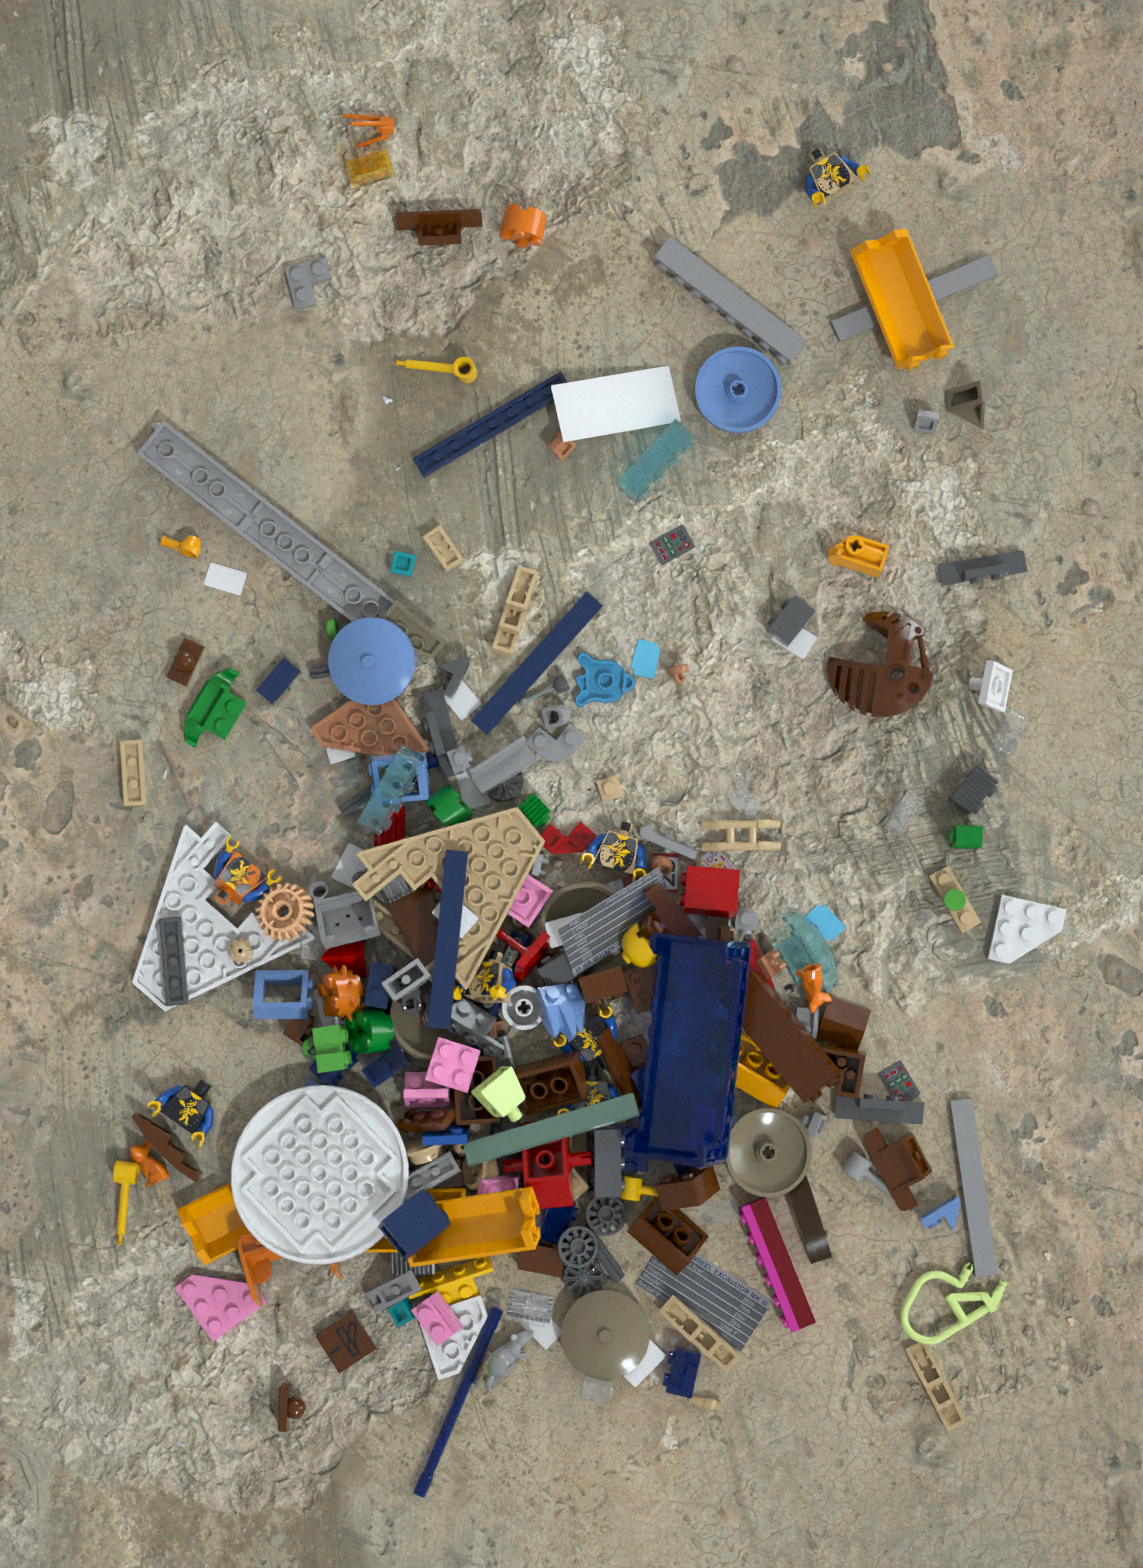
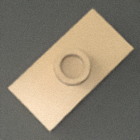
M438 525L422 536L446 573L464 562L463 557L441 525Z

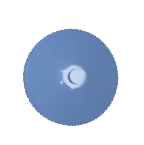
M741 346L728 347L710 356L701 366L695 382V399L703 417L717 429L734 434L752 432L764 426L775 414L782 393L781 379L771 360L757 350Z
M369 617L355 620L338 632L330 646L328 667L335 686L347 698L360 704L379 705L397 698L405 691L413 678L416 659L409 637L399 626L386 619Z

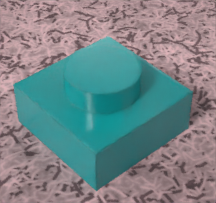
M395 551L390 572L412 578L417 556Z
M408 1298L387 1308L397 1328L416 1318L411 1311L413 1307Z

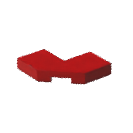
M581 821L567 837L563 836L551 824L540 834L545 840L543 847L552 855L581 853L597 836Z

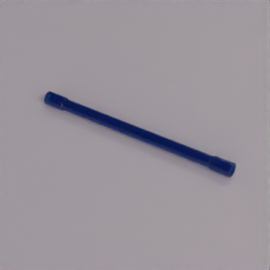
M491 1306L483 1331L425 1468L417 1481L413 1493L420 1497H426L435 1470L478 1368L504 1311Z

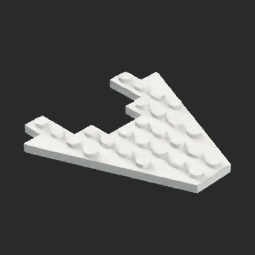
M217 822L209 828L202 838L188 825L183 827L132 981L137 988L164 1011H168L178 1005L166 1006L159 918L182 917L189 1000L315 939L308 931L305 933L301 930V938L293 935V941H288L287 939L284 942H280L278 939L274 941L270 936L263 934L264 930L258 927L261 922L256 920L255 917L257 915L253 912L237 928L206 901L216 889L214 885L217 880L204 869L226 845L227 838L232 836ZM284 909L282 911L281 916H286L288 914L289 909ZM241 937L244 940L250 939L253 959H248L246 964L241 962L238 965L235 960L228 956V948L232 945L233 939L239 940Z

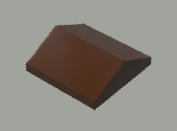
M831 997L832 1001L826 1003L816 1038L843 1048L858 1050L871 1011Z

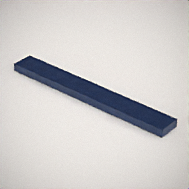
M557 373L414 457L413 461L423 478L553 403L554 398L551 386L568 383L563 373Z
M586 592L473 717L471 722L488 735L600 611L603 605Z
M446 850L428 1018V1027L450 1030L468 862V852Z

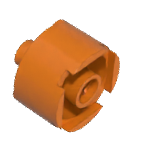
M519 204L507 205L504 211L499 238L516 242L515 245L521 248H528V245L541 246L547 222L546 214L530 206L526 210L520 209L521 205Z

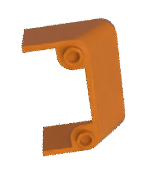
M249 1232L239 1238L237 1248L252 1301L261 1307L264 1304L258 1284L270 1279L272 1275L270 1262L283 1257L263 1246ZM339 1262L332 1263L333 1274L339 1280L343 1279Z

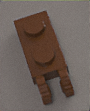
M453 1109L423 1110L420 1112L408 1110L404 1114V1119H400L397 1122V1126L404 1132L445 1130L454 1120L456 1114Z

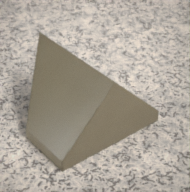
M976 381L946 390L948 412L984 430L985 396L983 381Z

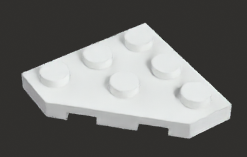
M1001 895L987 959L1007 964L1012 963L1061 932L1067 909Z
M481 1294L449 1305L464 1327L439 1346L435 1345L420 1324L438 1380L460 1373L488 1317Z

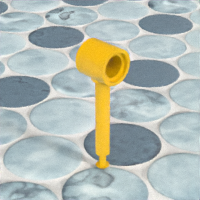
M460 357L454 364L406 360L405 362L399 361V359L395 362L397 367L402 365L409 369L454 373V376H457L458 380L462 383H471L478 375L474 362L468 357ZM463 367H471L467 374L460 373Z
M116 1160L114 1165L113 1182L121 1184L116 1234H118L117 1245L124 1243L122 1238L126 1230L129 1186L137 1184L139 1177L138 1162Z
M621 1175V1178L625 1180V1190L621 1191L622 1197L618 1198L640 1201L641 1194L658 1197L655 1187L642 1185L643 1178Z

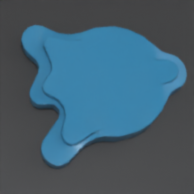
M584 652L578 655L577 661L585 670L584 675L576 677V683L580 688V692L575 698V704L578 707H584L591 702H615L627 691L635 687V679L628 675L618 663L611 660H595Z

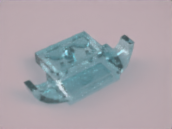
M790 912L783 916V921L787 922L792 929V937L778 944L775 948L780 953L779 956L782 961L786 963V968L795 984L798 985L802 982L801 977L796 975L797 970L803 969V966L807 964L818 963L822 964L823 992L827 993L834 989L838 978L837 960L817 925L798 913Z

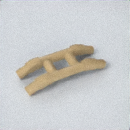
M712 820L701 822L702 830L726 829V842L702 843L703 852L780 850L781 848L780 842H757L756 828H780V820ZM734 829H748V842H735Z

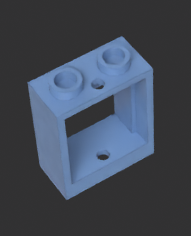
M426 752L373 757L372 763H369V775L374 777V784H371L372 797H376V804L429 800L430 784ZM416 763L419 792L382 794L379 766Z
M256 970L253 997L255 1019H308V1010H312L313 1006L312 997H309V994L314 990V980L310 979L309 970ZM266 985H302L301 1002H265Z

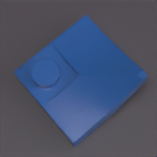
M450 1123L445 1130L426 1131L422 1136L423 1146L467 1144L471 1135V1124L455 1125Z

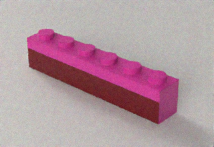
M761 1197L741 1205L742 1211L739 1212V1216L743 1225L748 1224L750 1232L747 1233L751 1245L756 1244L759 1253H756L755 1256L759 1265H764L767 1272L763 1275L768 1287L773 1286L775 1294L772 1295L776 1308L781 1307L784 1315L780 1316L784 1328L789 1327L792 1333L816 1323L766 1197Z

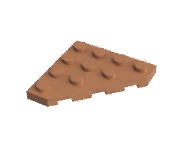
M396 699L379 705H365L350 700L310 728L323 748L370 756L417 752L427 753L430 751Z

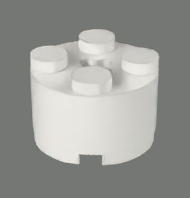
M526 985L511 989L510 1003H502L503 1016L512 1027L528 1030L536 1027L542 1021L540 1015L543 1010L535 993L536 988ZM522 1001H526V1005L531 1007V1009L527 1010V1014H523L522 1010H518V1006L522 1005Z

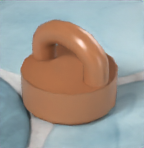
M687 664L668 666L666 668L667 675H673L674 681L678 685L684 682V673L689 672Z
M655 855L650 859L651 872L658 867L661 868L663 876L672 872V861L668 856Z

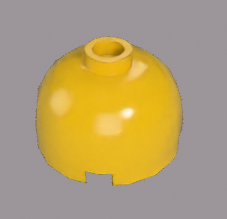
M638 923L633 925L624 934L621 941L624 952L621 955L628 964L632 962L637 967L646 968L656 964L663 958L659 952L656 953L654 946L639 931Z

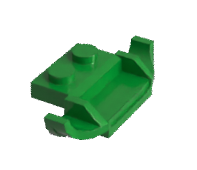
M226 668L215 673L205 681L185 715L184 739L187 744L195 748L200 735L205 730L210 731L223 740L226 739L247 704L229 692L231 689L230 685L238 677L239 672L232 668Z

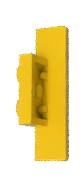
M479 1257L473 1261L458 1264L443 1271H437L435 1274L416 1278L422 1289L409 1296V1299L430 1292L434 1294L436 1291H439L447 1304L451 1305L478 1296L479 1291L474 1278L494 1271L491 1257Z

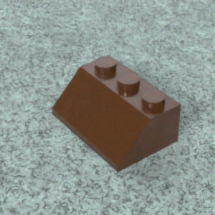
M578 1050L518 1065L514 1070L525 1095V1100L521 1104L526 1116L588 1099L585 1069Z
M478 1057L467 1093L452 1088L453 1110L456 1114L454 1118L455 1125L500 1122V1117H494L471 1093L473 1089L497 1070L496 1057Z
M657 1196L652 1199L626 1231L676 1276L691 1262L709 1237L678 1209L663 1211Z

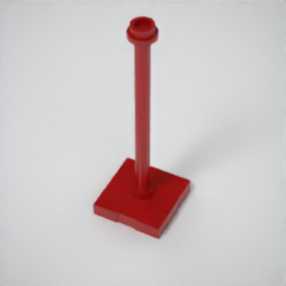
M432 877L425 882L428 890L431 891L434 888L440 894L442 893V889ZM501 928L496 934L499 939L521 954V958L516 962L514 979L521 984L539 963V959L548 952L550 936L543 931L534 943L526 948Z

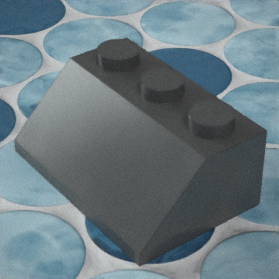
M596 1128L586 1131L587 1152L591 1151V1160L593 1161L592 1165H587V1184L590 1187L587 1189L588 1195L593 1197H622L621 1191L625 1190V1180L621 1178V1169H624L625 1160L624 1156H621V1147L624 1146V1134L621 1133V1129Z

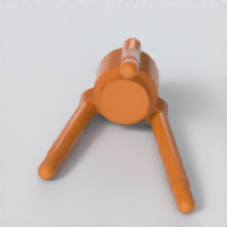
M357 114L343 115L344 118L369 120L350 122V125L376 126L377 134L381 133L380 136L359 143L357 145L358 148L381 140H387L389 135L394 134L393 117Z

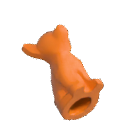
M818 963L807 964L803 966V969L796 971V975L801 977L803 988L808 993L805 996V1000L809 1005L811 1013H814L817 1007L821 1006L824 1002L832 1001L828 993L820 991L823 978L822 964Z
M148 1140L143 1145L139 1144L130 1148V1160L139 1163L140 1170L147 1179V1184L145 1185L147 1188L171 1176L160 1161L149 1156L151 1143Z

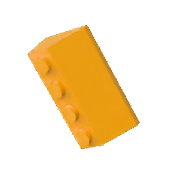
M726 1022L720 1027L700 1063L704 1068L771 1108L777 1109L790 1088L789 1084L752 1039Z

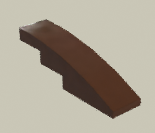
M140 1113L133 1114L132 1118L138 1128L157 1152L178 1171L194 1182H197L203 1173L184 1162L189 1154L170 1143L175 1135Z

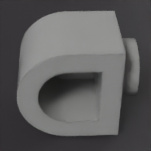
M558 704L541 708V719L546 730L564 726L570 720V711L565 705Z
M743 908L737 912L734 929H739L738 934L752 935V931H757L758 917L756 912L751 908Z

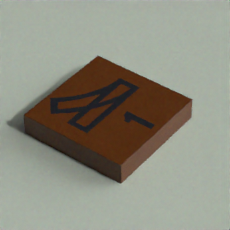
M354 1311L315 1336L339 1374L377 1349Z

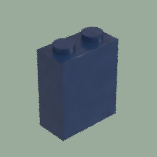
M372 961L364 1002L365 1006L390 1009L391 997L381 983L396 973L397 965Z
M422 1189L384 1218L378 1225V1228L402 1258L407 1261L443 1233L451 1223L446 1212L439 1210L435 1205L433 1196Z

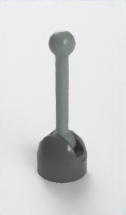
M564 674L554 679L553 686L528 698H521L519 701L520 705L526 706L528 702L553 690L560 693L570 690Z

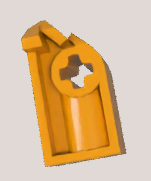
M853 535L831 547L827 552V560L832 566L836 567L839 565L879 578L889 545Z

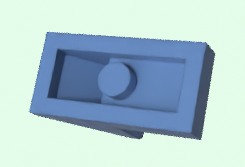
M955 1195L918 1219L923 1227L929 1226L933 1228L941 1223L940 1219L943 1217L949 1228L954 1231L961 1200Z

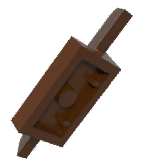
M653 884L645 890L644 894L655 907L642 917L640 931L666 962L674 958L675 946L682 941L696 956L706 945L705 937L663 886Z
M608 1027L597 1035V1042L621 1095L633 1093L639 1110L644 1107V1103L629 1073L648 1063L651 1065L655 1076H658L660 1071L642 1033L617 1044Z
M878 1127L864 1135L863 1141L897 1207L901 1211L912 1209L918 1206V1203L909 1186L923 1180L933 1171L912 1132L887 1146Z

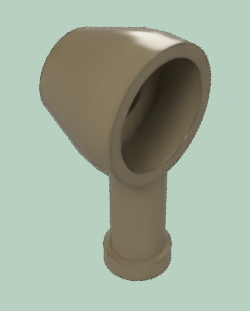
M510 916V924L515 930L525 931L534 941L540 936V933L532 925L528 928L524 924H518L516 919Z

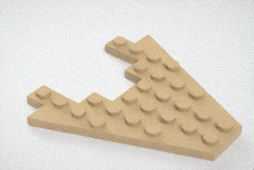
M515 807L360 851L356 855L369 871L352 885L365 901L369 900L399 874L403 876L414 891L431 877L442 889L446 850L468 852L463 905L474 913L478 920L464 937L459 939L456 978L466 990L478 971L545 840L520 809ZM432 961L429 965L425 967V969L431 975L429 978L431 983L433 979L434 961Z

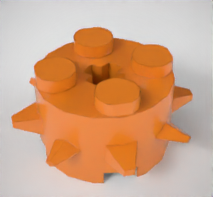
M334 965V973L324 975L322 983H319L317 986L319 996H322L323 1012L326 1017H339L341 1021H344L347 1016L350 1022H352V1013L363 1008V1004H360V996L364 995L358 974L353 975V970H347L345 965H342L340 971Z

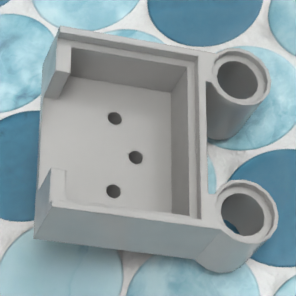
M366 871L356 872L352 876V884L363 876ZM317 881L310 886L309 894L315 905L320 938L325 949L381 936L373 896L365 901L355 889L353 892L332 897L327 884ZM324 892V895L317 897L319 893Z

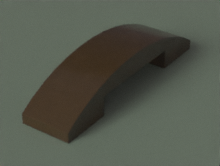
M805 1175L803 1180L788 1193L810 1262L813 1264L832 1258L811 1187Z

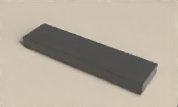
M182 917L159 918L166 1006L189 1004Z

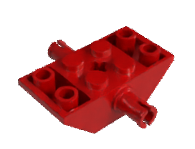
M537 1121L525 1122L524 1125L534 1123ZM566 1137L523 1150L522 1158L503 1159V1164H505L503 1171L504 1173L523 1171L525 1188L533 1187L539 1209L574 1206L573 1166L592 1165L591 1151L572 1153L570 1137ZM547 1158H550L551 1162L545 1166L543 1163L547 1162Z

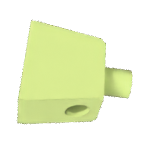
M501 1066L471 1091L494 1117H504L507 1115L511 1122H515L523 1116L517 1106L525 1100V1095L511 1066Z

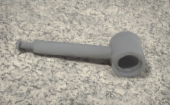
M854 1151L841 1169L858 1182L864 1177L893 1199L885 1182L869 1170L872 1164Z

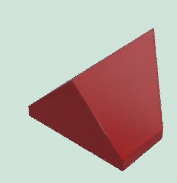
M365 939L329 948L320 957L333 969L334 965H336L340 971L342 965H345L347 970H353V975L358 974L359 978L367 977Z

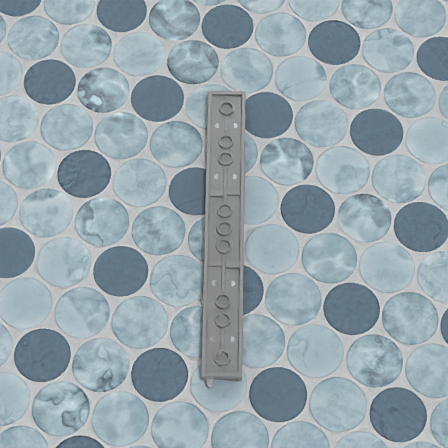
M163 420L161 424L156 422L152 424L155 431L137 452V455L350 622L369 617L382 618L395 602L388 594ZM415 652V666L422 667V662L417 657L419 653Z

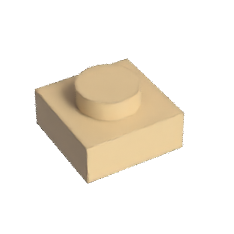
M617 775L596 782L603 803L624 796Z

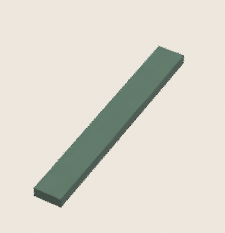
M633 1093L477 1139L463 1144L467 1163L469 1166H473L640 1116L635 1096Z

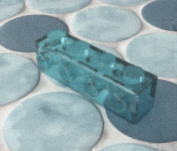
M401 744L360 813L357 823L379 836L383 830L387 832L393 822L390 817L393 812H399L404 803L401 800L405 793L409 795L415 784L412 782L415 775L420 776L425 768V764H423L425 756Z

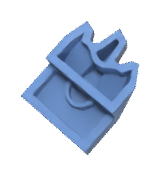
M577 982L539 987L535 993L543 1010L540 1016L552 1038L557 1037L560 1031L570 1042L575 1038L577 1031L583 1033L585 1025V1000Z

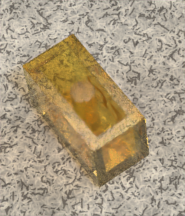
M387 149L346 161L354 189L395 177Z

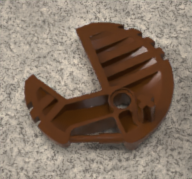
M881 611L868 613L863 618L866 624L887 639L885 666L833 657L828 659L826 670L830 686L834 693L836 688L838 699L843 704L846 701L849 704V709L854 712L856 708L860 710L859 713L866 716L867 713H871V717L876 718L899 715L921 702L932 685L934 677L930 671L928 658L925 653L923 643L924 630L908 617L899 620L901 614L893 613L886 617L889 612ZM916 639L918 641L922 668L911 665L913 644ZM899 671L903 673L899 679L891 677L894 672Z

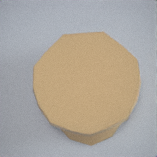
M422 1136L407 1142L405 1145L410 1163L416 1165L430 1162L446 1153L442 1145L423 1146Z
M465 1158L462 1164L464 1184L469 1189L478 1190L481 1179L498 1177L499 1167L497 1159L469 1166Z

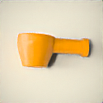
M188 535L182 542L163 536L160 546L178 550L187 557L197 559L201 550V540L193 535Z

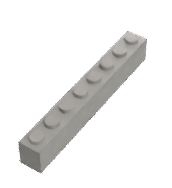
M671 236L654 256L655 267L662 273L667 272L673 276L672 280L679 286L684 285L690 289L689 293L696 299L701 298L707 302L706 306L713 312L718 311L724 315L723 319L730 325L735 324L741 328L740 332L749 339L752 337L758 341L757 345L767 352L769 350L775 354L774 358L784 365L786 363L790 366L806 346L807 340Z

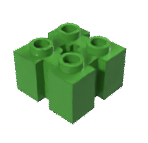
M343 1025L312 1028L318 1073L349 1069V1064H352V1056L350 1050L346 1051L345 1042H349L348 1029H345Z

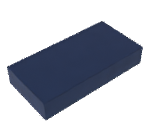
M283 658L256 691L274 705L301 671Z

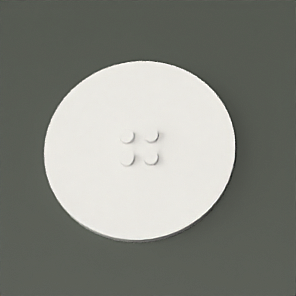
M313 1085L297 1088L267 1103L253 1116L244 1128L236 1145L231 1166V1188L235 1206L251 1234L263 1246L286 1259L315 1265L342 1262L365 1252L375 1245L384 1236L378 1228L380 1222L404 1204L409 1180L407 1152L400 1133L392 1120L378 1105L367 1097L346 1088L330 1085Z

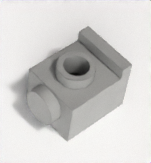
M462 746L447 752L455 775L475 767L468 747L464 748Z

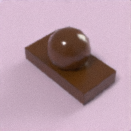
M184 638L177 654L174 656L173 663L166 677L187 687L205 647Z
M282 1383L279 1387L278 1431L287 1432L289 1429V1418L298 1419L302 1417L305 1413L306 1405L299 1397L290 1398V1384Z

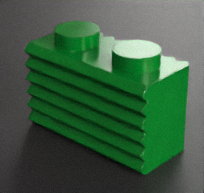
M531 793L518 806L534 828L538 825L542 827L551 819L549 816L551 813L550 809L534 793Z
M959 824L953 826L950 830H947V843L950 844V848L954 849L982 848L983 827L981 825L960 826Z

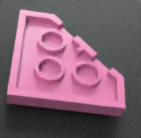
M192 1274L175 1287L212 1341H215L260 1308L252 1301L247 1282ZM260 1291L263 1304H266L268 1301Z

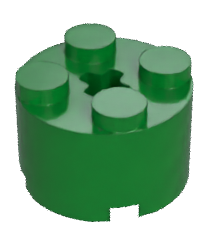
M450 784L442 786L429 797V800L424 801L445 827L469 821L472 819L471 816L474 815L464 801H458L461 797Z
M370 1008L356 1010L352 1013V1022L346 1017L345 1027L348 1029V1047L350 1051H355L358 1054L387 1051L391 1045L388 1044L390 1039L394 1038V1025L391 1016L383 1012L385 1009Z

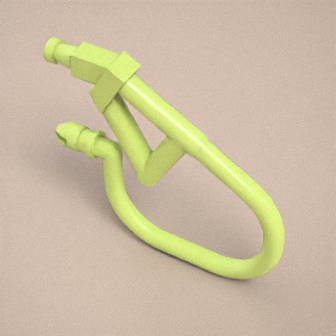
M968 1262L964 1265L961 1274L958 1275L959 1279L942 1271L926 1272L914 1282L902 1305L900 1312L902 1328L911 1339L921 1344L934 1345L940 1343L988 1312L992 1313L997 1310L1007 1283L999 1280V1284L993 1290L991 1296L987 1292L948 1294L945 1299L959 1321L936 1336L925 1337L915 1332L908 1322L909 1309L920 1287L926 1281L936 1278L942 1279L957 1288H963L973 1271V1264H971L969 1270L967 1267L970 1263ZM982 1301L984 1305L966 1316L958 1302Z

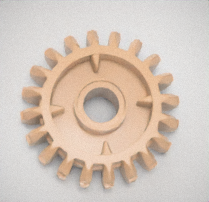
M277 883V889L269 887L270 894L263 893L265 899L264 901L258 900L261 907L255 909L260 914L255 917L258 922H261L258 927L264 930L263 934L270 936L274 941L277 939L280 942H284L285 939L293 941V935L301 938L300 931L302 930L306 933V924L312 925V922L308 920L309 917L315 916L310 911L314 908V905L309 903L312 898L306 895V891L300 889L296 884L292 886L290 883H286L283 887L282 884ZM288 908V914L282 917V911Z

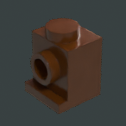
M308 1012V1019H292L282 1034L302 1046L304 1043L302 1038H307L312 1032V1028H314L311 1024L315 1016Z

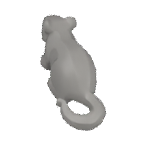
M533 1330L510 1333V1340L491 1352L492 1355L487 1365L489 1373L485 1383L487 1391L490 1392L497 1382L515 1367L513 1362L516 1358L520 1361L526 1355V1352L524 1350L521 1351V1348L532 1339Z

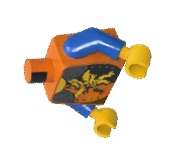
M230 836L226 840L227 847L223 848L215 862L214 877L217 881L214 886L219 890L215 895V900L221 905H225L229 900H232L237 905L243 901L248 903L260 900L263 897V893H267L273 883L281 882L282 876L273 880L272 875L277 870L269 871L266 876L237 851L232 853V850L239 846L240 841L238 840L236 846L232 847L229 844V840L232 838Z

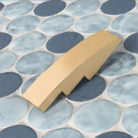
M518 565L492 645V652L508 657L513 656L538 578V571Z
M674 1295L658 1311L687 1340L697 1346L708 1358H711L725 1373H728L742 1357L718 1333Z
M918 1342L906 1348L905 1351L947 1432L949 1433L968 1423L928 1345Z

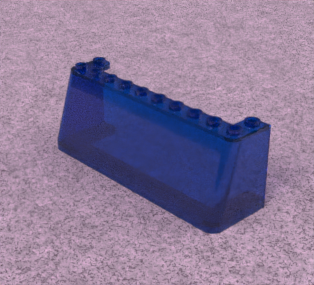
M653 932V936L649 941V947L652 949L653 954L659 955V958L655 963L657 976L653 984L654 1002L650 1008L652 1021L648 1028L649 1046L645 1052L647 1065L643 1072V1081L645 1083L640 1097L642 1103V1110L638 1117L640 1128L639 1132H634L627 1140L628 1155L700 1168L724 1164L729 1150L751 946L749 942L670 932Z

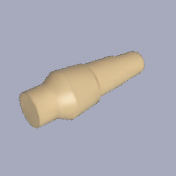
M689 1396L688 1399L689 1402L708 1410H721L722 1402L716 1401L714 1398Z

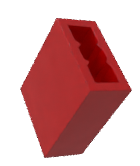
M687 865V872H682L681 885L685 886V893L680 895V906L684 907L683 912L693 915L736 918L740 870Z

